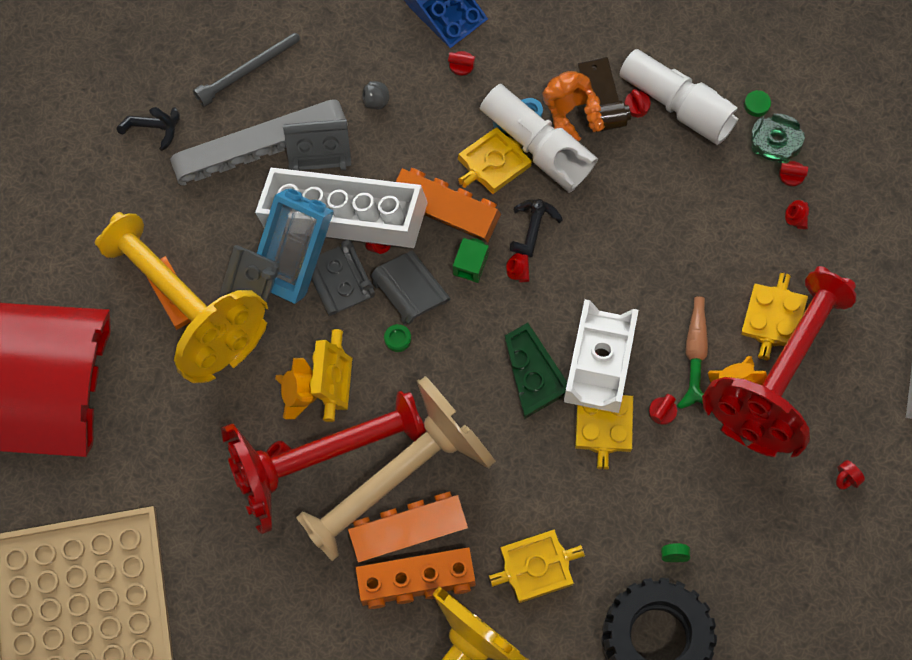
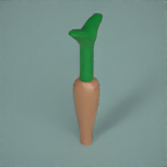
M704 297L694 298V309L686 341V356L691 361L690 382L687 393L677 405L680 409L689 407L696 402L703 404V392L700 389L701 361L707 357L708 353Z

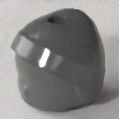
M378 81L369 82L363 89V103L365 107L371 109L384 108L389 101L387 86Z

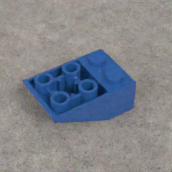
M404 0L409 8L449 48L453 47L488 20L475 0Z

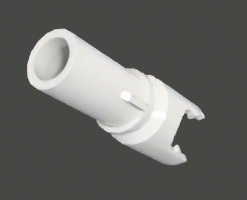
M639 49L632 51L621 67V78L664 104L668 112L675 111L678 121L716 145L726 139L739 119L733 115L738 107L721 97L715 90L702 82L693 84L690 77L676 69L671 70Z
M498 84L481 103L480 110L523 146L525 153L530 152L533 154V163L568 193L572 192L596 165L598 158L563 128L554 129L551 126L552 122L550 120L545 121L504 85Z

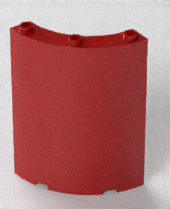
M0 303V451L87 457L94 442V409H89L90 392H96L99 368L95 367L97 355L103 356L111 333L110 310Z

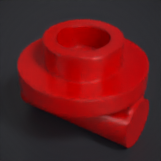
M465 51L450 52L448 62L451 71L461 76L471 73L475 66V56Z
M796 161L781 163L779 177L788 186H798L807 177L808 166H803Z
M802 200L792 202L785 213L786 222L796 226L797 229H808V203Z
M514 254L506 265L508 277L519 282H529L528 255Z
M666 394L665 397H659L651 403L649 414L654 422L666 425L675 419L677 415V407L674 403L676 401L675 397Z

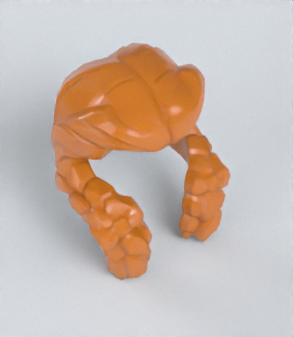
M567 71L549 81L542 96L545 105L551 111L554 129L563 128L577 141H580L581 137H579L578 132L570 123L566 114L575 106L586 104L584 112L587 114L590 129L593 132H599L605 128L600 113V99L593 91L591 81L587 76L582 73Z

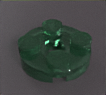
M778 113L766 119L761 117L752 128L751 149L755 154H759L765 159L777 161L778 163H789L791 158L797 156L802 150L805 134L804 131L802 133L799 122L791 116ZM777 134L782 136L781 140H775L772 137H776Z

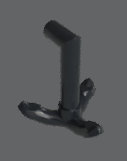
M153 107L149 112L156 118L126 116L117 126V132L122 135L132 126L166 130L164 139L161 141V147L159 148L163 151L168 148L174 138L175 127L180 120V114L176 107L172 108L170 116L159 108Z
M542 199L527 200L514 207L515 214L519 211L525 212L531 209L532 215L525 244L512 241L510 251L533 257L544 212H547L551 218L556 219L559 224L563 221L557 209Z

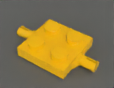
M496 127L458 154L457 160L469 171L459 178L458 181L463 188H466L477 180L494 194L530 168L532 160L523 153L522 145L519 142L506 136Z
M785 273L779 274L777 287L754 284L741 335L754 338L762 343L758 355L760 359H763L765 350L764 360L770 359L772 346L786 345L804 314L808 296L787 290L791 278L789 274H786L784 283Z
M339 329L331 331V343L327 340L316 341L313 353L314 365L310 389L311 394L322 400L325 405L323 418L325 422L335 421V409L348 410L352 357L343 350V331Z
M622 396L619 413L577 405L575 449H587L598 453L597 469H602V464L603 469H609L610 453L616 451L631 452L633 396Z
M555 530L500 547L505 562V571L489 575L491 585L494 587L509 582L515 591L518 603L573 586L574 583L569 572V561L585 557L584 551H582L583 548L579 545L578 547L565 550L559 543Z

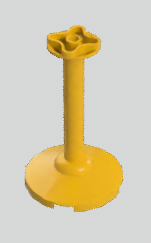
M118 212L114 214L110 219V224L95 240V245L99 248L100 253L107 258H115L125 254L191 321L176 347L174 362L177 372L192 383H205L216 379L213 374L221 371L228 364L235 368L256 347L266 330L267 322L263 317L265 308L268 309L267 302L252 290H237L218 298L207 306L140 240L144 228L141 217L131 213L124 215Z
M438 586L432 595L452 627L449 632V638L453 646L442 660H487L488 658L493 660H529L444 589Z

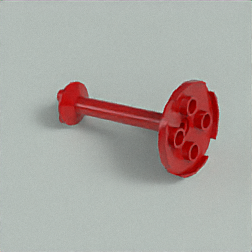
M822 266L816 267L815 271L810 272L805 278V286L813 296V299L763 384L759 385L746 379L723 377L713 380L702 396L705 412L707 415L713 412L715 417L723 424L721 431L725 435L746 446L740 436L752 442V444L747 446L749 449L765 456L775 457L777 452L792 453L791 457H797L807 447L810 441L809 427L802 415L782 395L833 308L848 309L856 302L855 282L831 273Z
M402 391L396 394L395 411L270 457L265 451H256L234 424L221 427L223 442L230 440L227 443L231 458H228L233 477L242 494L248 493L249 495L248 502L250 506L245 507L249 515L253 513L255 518H259L261 525L256 526V529L261 534L272 531L271 493L275 492L278 488L279 478L400 432H404L413 442L426 433L412 394L410 392L404 394Z

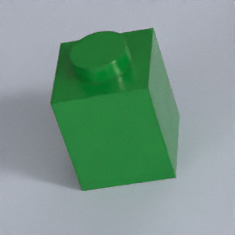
M463 238L453 264V275L479 283L489 256V246L479 239L472 238L469 240Z

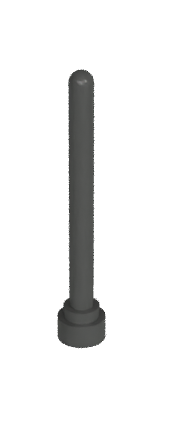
M292 33L213 84H206L205 86L201 84L192 90L195 98L198 101H202L201 105L203 107L213 102L212 99L215 98L216 93L299 42V34Z

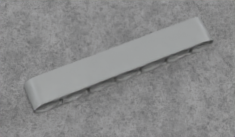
M328 100L180 151L170 158V162L180 185H187L186 182L198 181L210 177L211 173L217 171L221 173L236 168L235 165L243 162L247 164L259 160L260 156L266 154L270 156L284 151L286 141L283 124L346 118L339 101Z

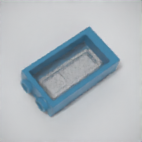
M285 189L275 195L257 254L280 264L279 273L271 293L295 304L303 299L308 291L334 211L327 208L325 203L318 200H309L303 197L301 192L294 189Z

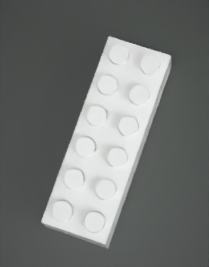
M270 168L255 213L265 228L275 195L285 189H294L301 192L303 197L309 200L321 201L326 204L327 208L334 211L326 237L414 248L428 201L422 186L417 184ZM293 209L286 232L312 235L317 219Z

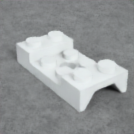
M585 299L564 397L565 403L619 413L638 310L632 309L622 315L599 311L590 300ZM605 349L609 352V355L601 357L595 353V350Z

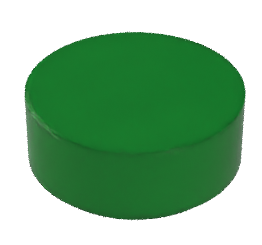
M760 90L750 92L744 102L746 112L754 117L766 115L771 106L769 95Z
M392 325L384 334L385 344L391 351L402 352L411 344V333L404 325Z
M681 543L667 544L661 548L662 560L664 562H687L691 558L690 547Z

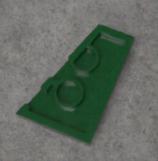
M529 323L505 335V343L524 419L564 397L567 381Z

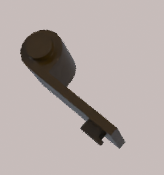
M608 57L578 63L579 73L584 74L590 79L592 89L600 99V113L605 128L599 132L627 126V121L631 120L630 108L628 105H624L623 101H619Z

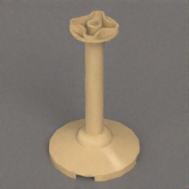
M426 376L421 380L418 379L417 384L428 413L424 422L427 432L323 518L319 519L305 512L300 513L296 517L307 531L310 539L331 561H334L339 556L335 537L441 449L446 453L459 451L488 469L496 462L468 426L464 425L460 428L451 416L456 413L455 409Z

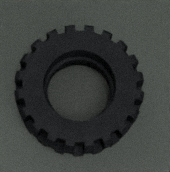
M652 578L644 579L638 585L633 583L627 587L625 592L620 593L615 598L604 620L602 647L605 649V659L646 660L635 650L632 644V626L635 620L643 613L650 610H661L676 617L686 633L685 648L682 654L675 660H712L714 656L713 650L717 644V635L714 634V629L716 628L715 620L709 616L710 608L706 602L703 604L698 599L700 595L695 590L689 592L684 588L686 584L679 581L676 584L669 583V578H660L659 581H653Z

